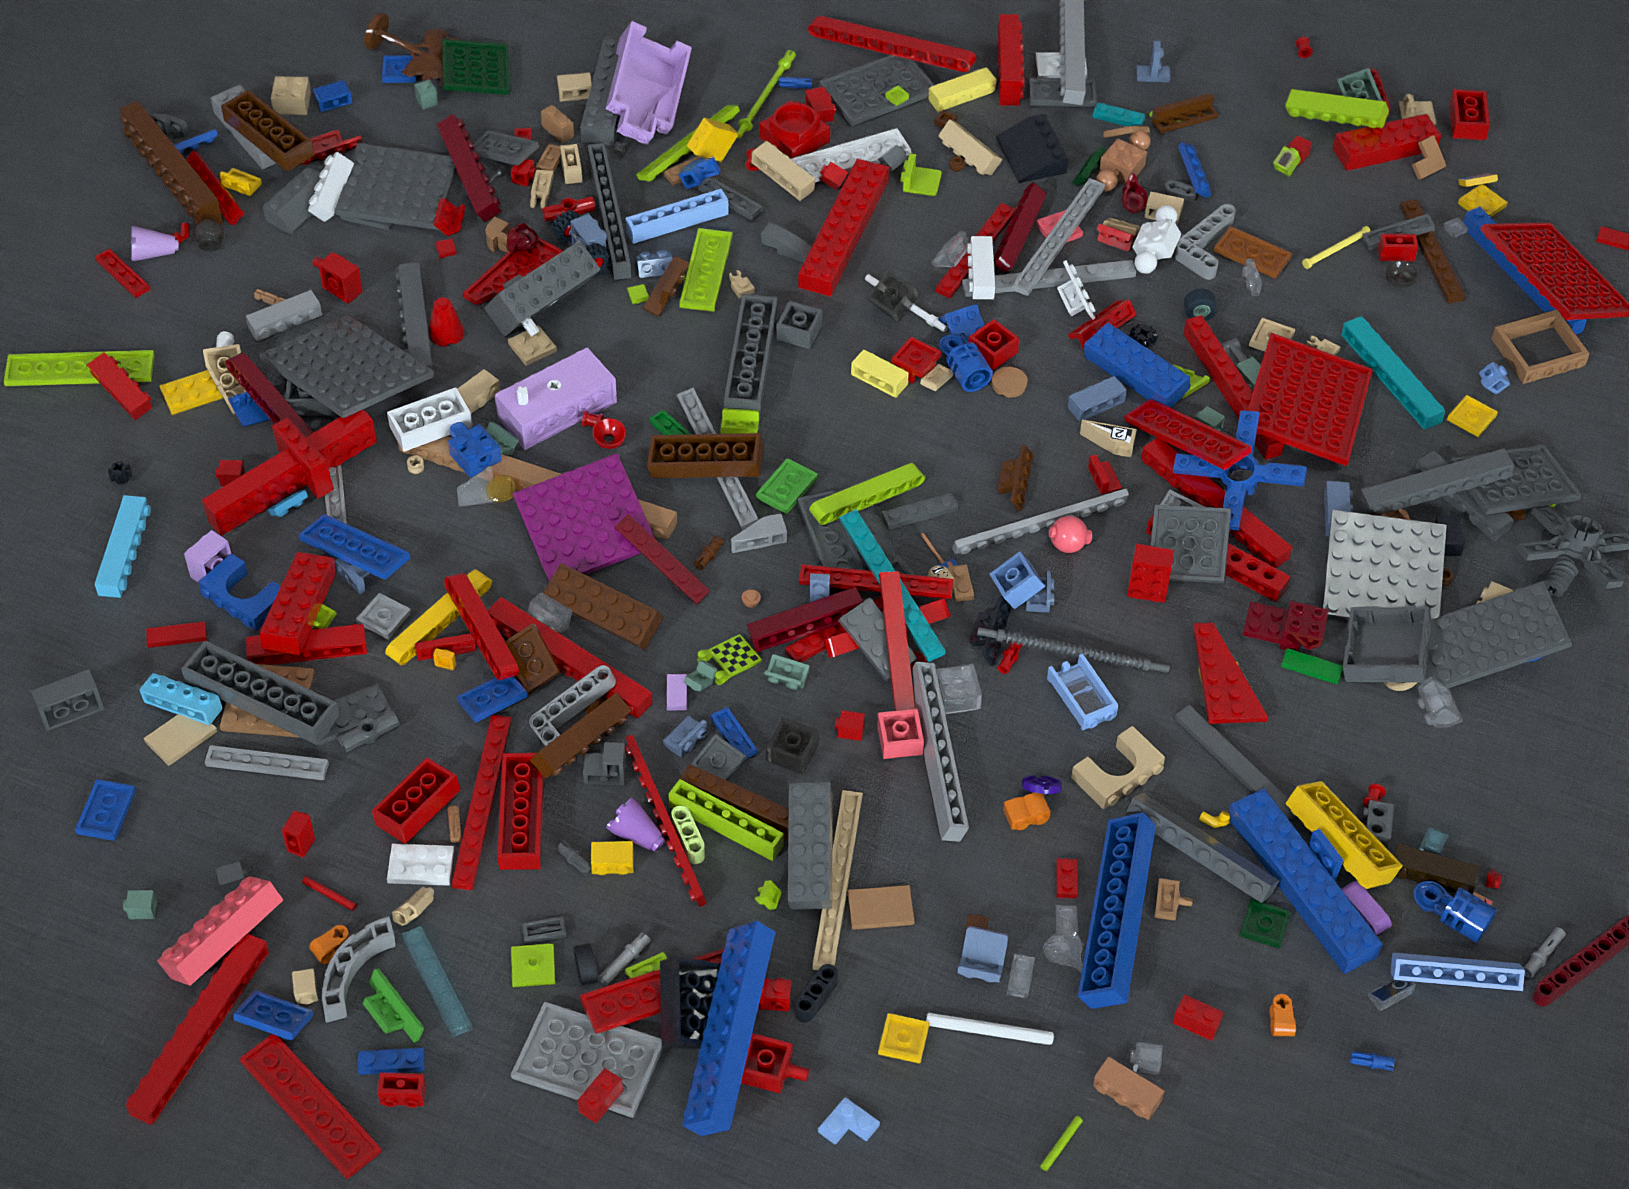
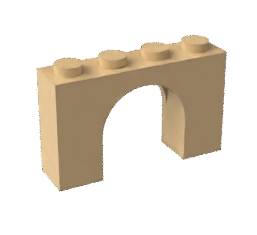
M1133 726L1118 735L1116 748L1134 767L1130 773L1123 776L1109 775L1101 770L1089 757L1073 766L1071 778L1103 810L1108 806L1115 805L1122 796L1129 795L1135 787L1145 784L1154 774L1158 775L1164 768L1165 757Z

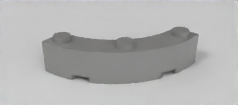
M389 917L372 922L356 935H351L332 957L327 967L322 987V1002L326 1023L347 1017L346 995L348 987L360 967L376 954L395 947L394 932Z

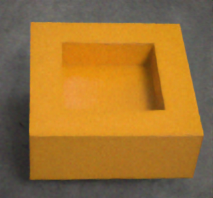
M436 648L433 654L435 666L454 670L456 666L455 653Z

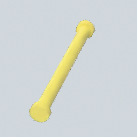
M1365 226L1361 231L1309 259H1304L1302 261L1304 268H1311L1316 262L1363 238L1364 233L1371 231L1370 228Z

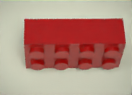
M426 757L371 810L376 826L406 844L460 791L457 775Z

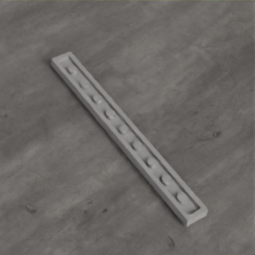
M1089 178L1012 285V290L1026 296L1030 294L1103 192L1105 184Z
M1132 260L1074 266L1077 271L1075 276L1079 277L1082 283L1136 277V270ZM1066 267L1046 270L1033 289L1061 286L1070 281L1071 278ZM1021 273L994 276L995 293L1014 291L1012 290V285ZM962 279L965 297L973 296V293L969 292V281H972V279Z
M694 388L677 394L678 400L695 434H716ZM717 477L742 531L758 521V517L738 477Z
M1122 489L962 538L954 542L952 550L955 555L959 553L967 554L972 549H983L994 542L999 544L1007 538L1013 537L1015 539L1027 532L1035 533L1040 528L1046 526L1050 528L1056 520L1063 516H1081L1083 518L1095 511L1103 512L1111 506L1119 507L1125 504L1129 493L1127 489Z

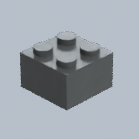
M789 301L777 323L776 340L810 349L822 326L823 310Z

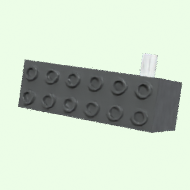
M578 241L498 293L484 309L504 337L522 325L532 337L540 331L533 322V318L586 284L601 269L583 243Z

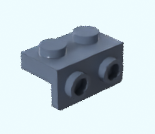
M666 250L657 251V254L640 253V256H636L639 277L662 276L672 260L671 253Z
M1047 571L1046 577H1040L1045 587L1026 601V611L1049 613L1050 605H1054V594L1051 593V590H1054V578H1051V571Z

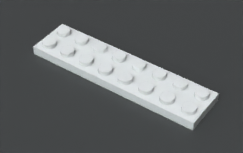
M898 128L790 160L800 165L805 172L814 177L815 182L821 181L819 178L822 174L819 172L824 164L828 165L830 162H833L849 173L857 158L880 164L878 158L895 145L901 146L905 150L906 156L911 153V149Z

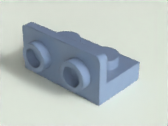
M688 715L663 740V746L682 758L686 753L692 751L694 745L706 736L707 722L702 720L699 723Z

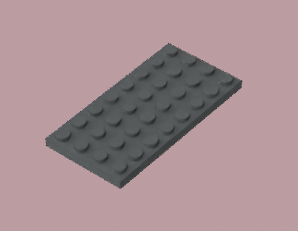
M1542 581L1431 619L1425 682H1417L1415 686L1420 698L1572 647L1571 640L1544 582Z

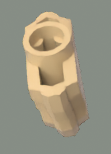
M420 888L392 912L393 921L404 926L419 916L434 900V890L432 888Z

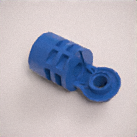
M956 334L942 337L939 342L940 349L947 357V364L963 390L974 392L986 386L991 381L993 372L976 344L968 343L964 337Z
M1433 881L1421 882L1414 890V899L1422 910L1433 911L1441 916L1440 921L1476 943L1480 941L1497 912L1496 908L1461 887L1457 890L1455 898L1447 894L1440 884Z

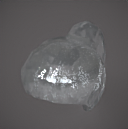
M1075 933L1051 935L1043 943V951L1049 961L1052 963L1057 962L1064 966H1072L1082 974L1081 955L1083 948L1080 937Z

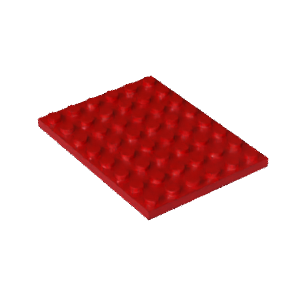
M1551 223L1483 224L1480 230L1485 234V237L1496 245V249L1501 251L1506 256V259L1517 267V271L1523 274L1528 279V282L1539 290V294L1544 296L1550 302V305L1561 313V317L1565 320L1629 317V302Z
M1271 332L1247 411L1260 413L1257 434L1347 466L1373 369Z

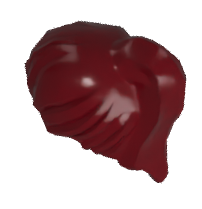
M1131 173L1122 189L1121 203L1126 211L1134 214L1140 213L1145 209L1148 195L1146 190L1138 183L1137 176Z
M525 223L517 224L507 234V248L513 253L520 250H531L536 247L539 241L536 231Z

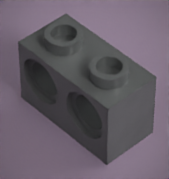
M1370 800L1368 807L1363 808L1362 819H1365L1364 825L1388 848L1392 832L1394 804Z

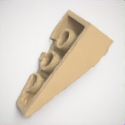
M240 345L203 349L205 365L232 414H236L228 398L233 397L234 394H243L246 391L227 370L225 361L241 353Z

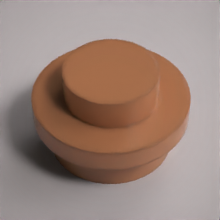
M750 589L743 592L741 599L746 607L753 608L759 604L761 596L758 591Z

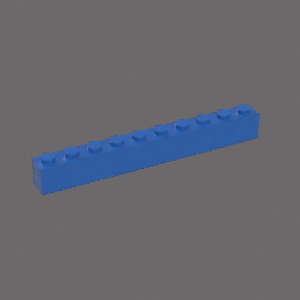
M1481 207L1466 212L1462 227L1545 313L1557 310L1550 305V302L1544 296L1539 294V290L1534 285H1531L1523 274L1517 271V267L1509 262L1506 256L1497 250L1496 245L1491 240H1488L1480 230L1483 224L1497 223ZM1587 319L1565 321L1577 335L1583 332Z

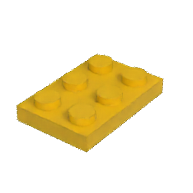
M208 370L160 385V390L171 415L223 398Z

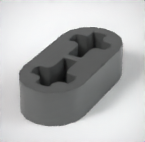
M1174 180L1168 181L1165 185L1164 192L1166 195L1183 198L1184 202L1195 200L1196 192L1193 186Z

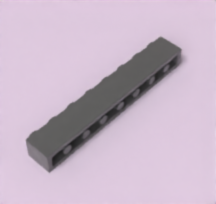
M419 262L398 264L399 272H396V280L400 284L397 285L398 295H402V297L398 298L399 306L403 308V310H400L401 321L405 320V323H402V331L406 333V336H403L404 347L408 346L405 352L433 370Z
M1503 448L1362 489L1361 501L1367 514L1380 516L1387 512L1397 511L1425 501L1435 500L1456 492L1507 479L1513 476L1514 464L1506 449Z
M1141 793L1133 797L1125 813L1126 816L1143 812L1156 825L1155 834L1259 902L1262 903L1271 897L1279 882L1278 879L1146 794Z

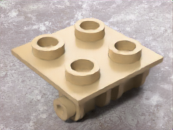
M1411 94L1405 95L1404 100L1399 101L1402 119L1428 114L1434 125H1436L1432 101H1414V97Z

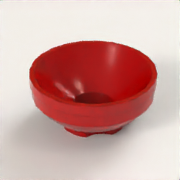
M613 418L601 419L593 427V439L602 448H617L625 440L626 428L619 420ZM612 436L614 441L606 442L604 437Z

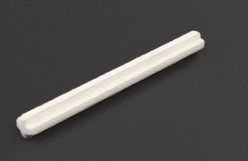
M928 1013L926 1019L927 1022H930L929 1026L1048 1045L1052 1044L1054 1036L1052 1032L933 1013Z

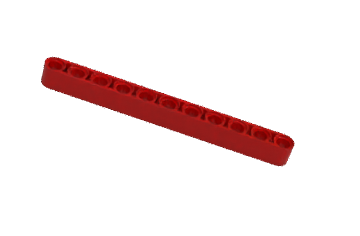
M817 16L808 26V32L814 37L961 72H968L976 61V55L969 50L824 16Z

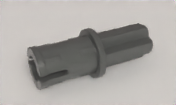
M563 841V844L562 842L558 844L556 850L567 859L568 864H573L581 873H588L591 865L581 856L580 851L573 849L567 841Z

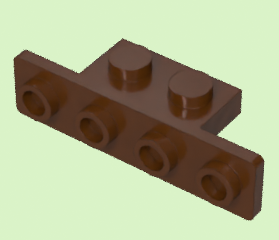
M677 256L672 258L643 307L645 311L655 316L661 314L669 298L675 295L678 283H682L685 277L684 273L689 267V262Z
M1026 444L1021 445L1019 458L1002 462L997 491L1000 494L1012 492L1011 502L1018 511L1022 510L1023 503L1025 502V493L1028 488V478L1033 461V453Z

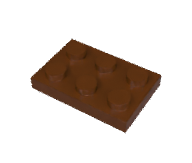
M530 624L505 641L519 668L518 678L528 694H531L561 674L535 624Z

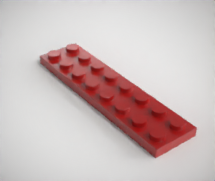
M1153 399L1146 401L1124 415L1125 422L1223 470H1226L1252 453L1250 445Z
M725 948L693 959L721 964ZM660 969L580 995V1001L595 1034L661 1013Z
M271 1034L239 1058L240 1063L346 1180L382 1153L381 1147L277 1035Z

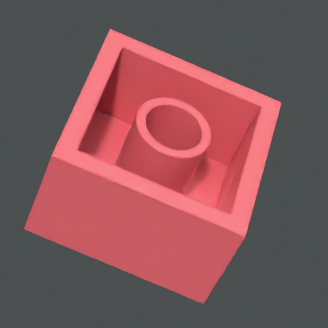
M918 709L878 713L877 728L883 759L923 755L924 739Z

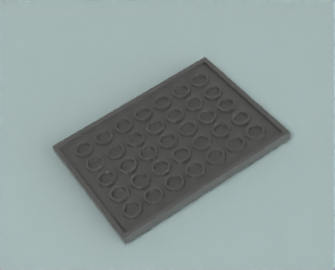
M350 315L259 354L262 362L342 418L434 377L432 369Z

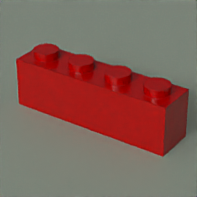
M103 352L87 364L90 374L134 420H137L152 408L150 403L152 399L146 391L142 392L139 389L140 386L134 379H129V374L123 367L120 369L117 366L118 363L113 356L109 357Z

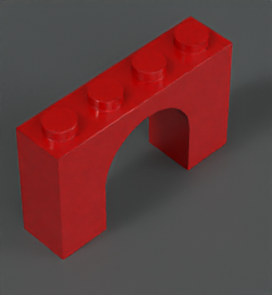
M287 417L272 425L279 453L289 449L294 454L304 471L308 488L319 499L333 491L334 487L326 459Z

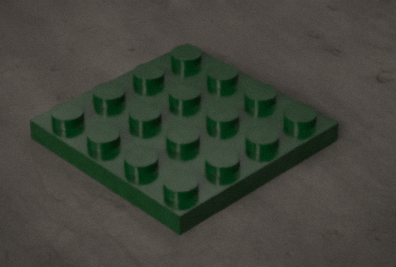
M442 39L443 90L509 95L508 44Z

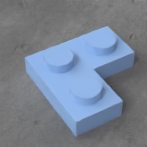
M845 1097L818 1128V1133L835 1145L848 1129L867 1141L880 1126V1122Z

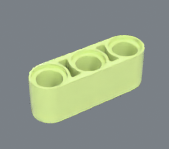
M677 806L671 813L672 825L688 861L692 864H699L705 858L703 839L689 809L685 806Z

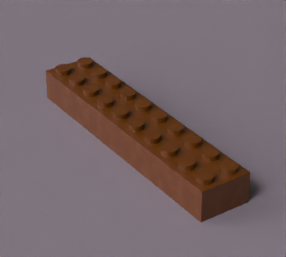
M136 101L120 108L121 116L119 118L124 125L123 133L125 137L130 138L133 147H137L141 157L146 158L149 167L154 168L157 177H161L164 186H168L172 196L177 197L180 206L185 207L188 216L193 217L196 226H200L206 232L223 224L218 199L143 106Z

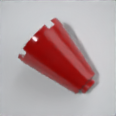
M444 297L438 298L433 304L428 331L431 341L438 346L445 347L451 343L455 345L464 337V327L451 300Z

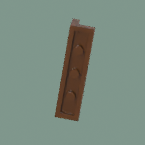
M1208 93L1153 108L1151 122L1161 134L1218 118L1219 114L1212 106L1214 96ZM1209 110L1211 114H1205L1202 112ZM1189 115H1194V116H1197V118H1191V117H1188V116H1189ZM1175 119H1180V120H1183V121H1182V122H1176V121H1173V120H1175ZM1160 123H1165L1169 125L1162 127Z

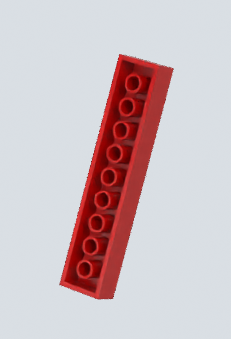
M856 159L799 271L798 288L832 296L888 183V166Z
M364 409L345 418L339 417L306 437L326 459L328 469L341 465L349 458L356 456L359 452L377 442L373 420ZM286 449L202 499V503L209 524L222 536L308 484L297 458L289 449Z

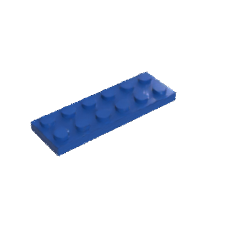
M323 514L298 534L300 541L384 580L411 559L409 552L326 514Z

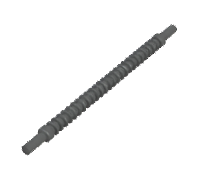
M978 627L977 635L996 638V641L1000 642L1006 640V643L1011 641V644L1014 642L1017 645L1021 643L1022 646L1027 644L1028 647L1032 645L1033 648L1049 649L1050 652L1055 650V653L1060 651L1061 654L1066 652V655L1071 653V656L1076 654L1077 657L1083 653L1088 659L1092 657L1093 660L1098 659L1099 662L1104 660L1105 663L1107 661L1110 664L1115 662V665L1120 663L1121 666L1126 664V667L1131 665V668L1136 666L1137 669L1142 668L1144 671L1150 669L1168 673L1170 665L1151 662L1150 659L1146 658L1141 660V657L1136 659L1135 656L1130 658V655L1125 657L1124 654L1120 656L1119 653L1115 655L1114 652L1109 654L1108 651L1104 653L1103 650H1092L1091 647L1089 649L1086 646L1081 648V645L1076 647L1075 644L1070 646V643L1065 645L1064 642L1060 644L1059 641L1055 643L1054 640L1049 642L1048 639H1037V636L1032 638L1031 635L1026 637V634L1021 636V633L1018 635L1015 632L1010 634V631L1006 633L1002 629L996 631Z

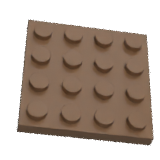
M256 664L309 690L312 689L315 677V670L313 668ZM226 702L220 723L221 731L299 737Z

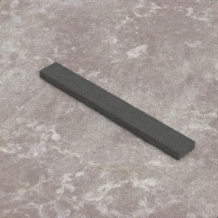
M1189 705L1175 715L1174 719L1252 793L1265 788L1289 821L1296 816L1285 804L1289 798L1212 725L1208 724L1195 709Z

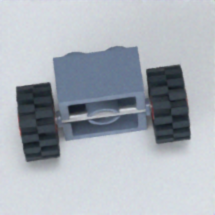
M567 210V213L562 212L561 216H557L558 219L553 220L554 223L551 225L553 233L562 243L569 241V243L572 242V245L581 241L601 269L598 273L602 274V270H606V266H609L611 261L610 255L607 253V235L605 231L600 229L598 222L590 214L580 217L574 210Z

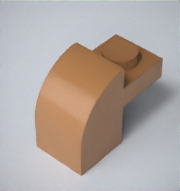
M494 217L485 229L487 246L493 252L499 248L508 253L507 234L510 231L509 223Z

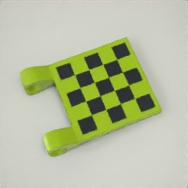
M740 634L708 650H701L697 654L699 657L697 658L698 662L701 660L707 662L713 658L723 671H718L715 674V682L718 685L724 684L729 678L762 662V659Z

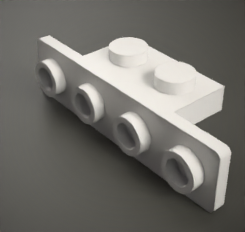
M1065 260L1063 263L1071 280L1057 287L1069 314L1072 317L1086 309L1092 320L1096 319L1093 313L1096 310L1091 302L1088 303L1089 296L1086 290L1081 289L1083 283L1079 277L1075 276L1077 271L1074 265H1069Z

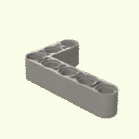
M1230 204L1222 205L1182 236L1176 245L1174 258L1201 277L1208 280L1214 279L1217 273L1218 260L1203 250V248L1232 226L1235 207Z
M604 665L597 667L530 717L529 724L544 746H547L560 736L556 730L615 686L616 679L610 668Z

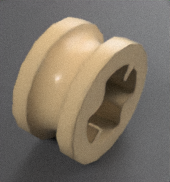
M418 455L409 457L407 460L408 471L413 474L421 473L424 470L423 458Z

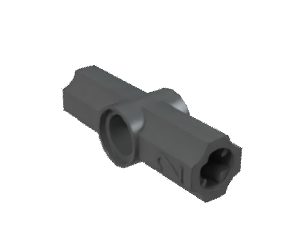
M389 710L374 719H363L358 727L339 736L338 741L345 752H349L364 743H375L380 735L400 724L393 710Z

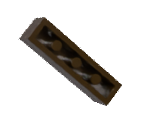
M1397 845L1394 857L1403 865L1396 874L1397 878L1408 879L1418 884L1424 881H1433L1440 884L1447 891L1457 893V890L1461 887L1469 893H1473L1479 866L1405 845Z

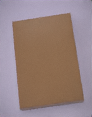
M909 885L848 890L852 930L914 925Z

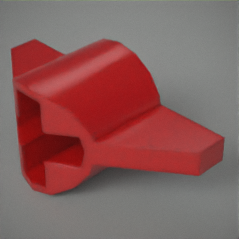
M1491 868V871L1487 873L1485 887L1499 889L1502 875L1495 872L1494 868Z

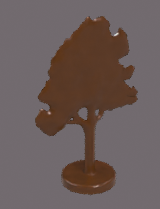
M378 12L367 28L364 39L365 47L375 50L384 39L409 50L413 57L406 68L402 70L403 75L414 77V75L421 74L424 81L440 78L439 84L443 86L442 39L449 36L443 29L426 30L425 41L420 44H411L387 33L389 16L384 12ZM455 37L450 38L451 40H459V38ZM419 47H427V48H428V51H427V52H424V51H421V50H419V49H417V48H419Z

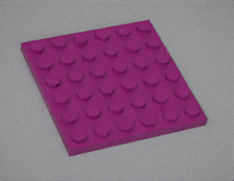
M617 453L512 493L549 582L560 563L586 575L640 554L633 545L615 530V526L627 514L655 538Z

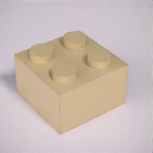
M275 77L271 96L273 110L278 114L307 115L311 95L309 78Z

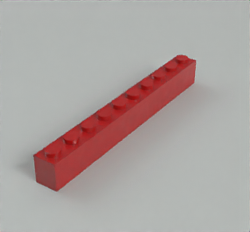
M1200 315L1186 319L1183 333L1239 419L1241 410L1247 411L1252 394L1251 389L1203 316ZM1256 434L1255 445L1265 460L1282 455L1284 443Z
M1156 438L1143 447L1141 460L1156 471L1159 476L1168 481L1172 487L1180 491L1184 497L1204 507L1223 508L1226 492L1210 478L1174 473L1176 454L1179 453L1165 441ZM1243 506L1239 531L1230 530L1229 533L1263 562L1278 568L1290 559L1292 546Z
M500 597L487 610L497 629L507 638H511L530 624H535L559 669L568 677L571 676L580 681L599 666L609 667L616 679V683L602 697L609 699L617 693L632 710L628 715L638 719L653 704L651 691L504 598Z
M247 933L234 945L231 953L225 956L218 972L212 975L207 988L201 991L198 1001L194 1006L190 1007L183 1023L177 1026L174 1036L166 1042L159 1058L153 1061L148 1074L142 1077L135 1093L131 1094L127 1099L126 1107L130 1116L149 1125L154 1124L269 954L266 941Z

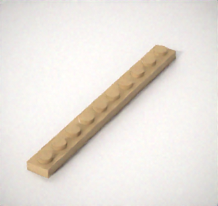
M842 791L832 850V908L822 909L813 970H819L824 964L835 966L863 793Z

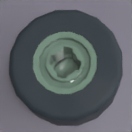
M1199 288L1192 290L1184 298L1185 312L1189 319L1202 315L1205 321L1214 317L1217 312L1214 293L1208 289Z

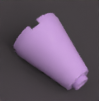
M138 226L131 227V261L175 254V250H178V240H175V236Z

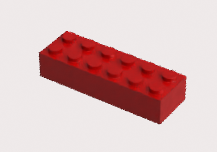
M999 14L997 34L999 106H1019L1020 99H1023V89H1021L1024 87V77H1022L1024 75V66L1021 65L1023 64V54H1021L1023 53V43H1021L1023 34L1019 32L1022 31V21H1019V15Z
M1422 114L1384 123L1383 128L1364 127L1338 133L1335 135L1332 149L1345 170L1349 171L1422 154L1418 142L1434 135L1439 146L1442 135L1428 114Z
M302 552L296 553L260 630L262 649L296 655L301 654L336 575L334 558Z
M503 753L497 855L499 870L541 869L544 776L530 761L537 753Z

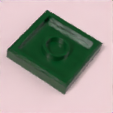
M1251 899L1239 936L1280 949L1291 911Z

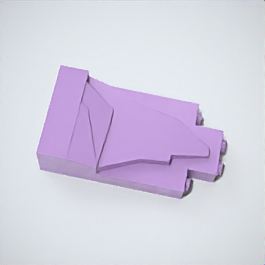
M631 21L619 39L616 50L619 58L605 109L621 115L617 132L641 143L648 144L653 138L655 130L659 133L667 134L673 127L692 47L676 41L671 49L644 38L647 27Z

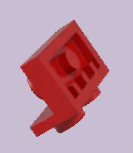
M446 198L440 199L433 225L447 237L458 233L461 229L466 206L462 204L456 208Z
M1099 223L1097 230L1100 232L1097 241L1130 251L1135 235Z

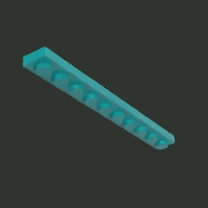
M857 509L841 516L840 522L878 583L880 584V572H896ZM900 579L906 628L928 662L945 655L944 647Z

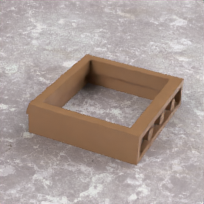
M1558 310L1497 326L1491 338L1523 384L1586 365L1589 357V352L1564 318L1561 317ZM1554 327L1573 354L1529 367L1510 340Z

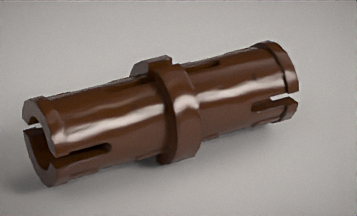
M714 536L710 543L703 547L702 553L694 561V566L697 569L701 565L699 570H704L709 561L716 557V552L724 544L720 537L717 540L718 536Z

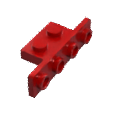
M335 130L310 138L312 140L314 156L301 164L308 165L313 160H323L328 155L335 154L336 152L341 154L346 149H356L357 144L362 142V137L357 136L343 141L339 130Z

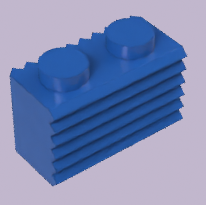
M345 80L313 89L315 102L320 112L353 103L351 92Z

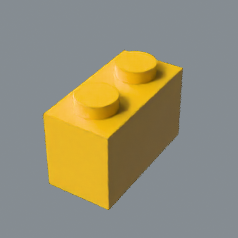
M633 841L591 842L592 874L625 875L633 873Z

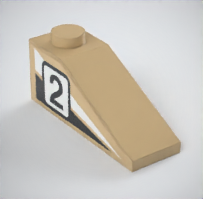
M1082 419L1080 430L1082 436L1112 454L1126 457L1132 456L1136 429Z

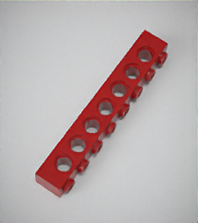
M1154 514L1148 520L1146 533L1151 536ZM1228 543L1225 575L1277 603L1287 590L1291 576Z

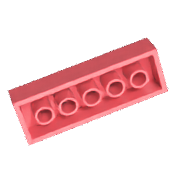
M251 876L243 879L237 889L229 892L219 905L209 910V914L206 917L198 920L188 933L181 935L174 946L166 949L157 960L170 979L187 985L193 984L283 901L282 897L270 881Z

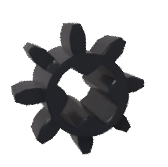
M123 461L113 463L111 468L108 469L110 481H115L118 485L127 483L129 477H132L130 465H125Z

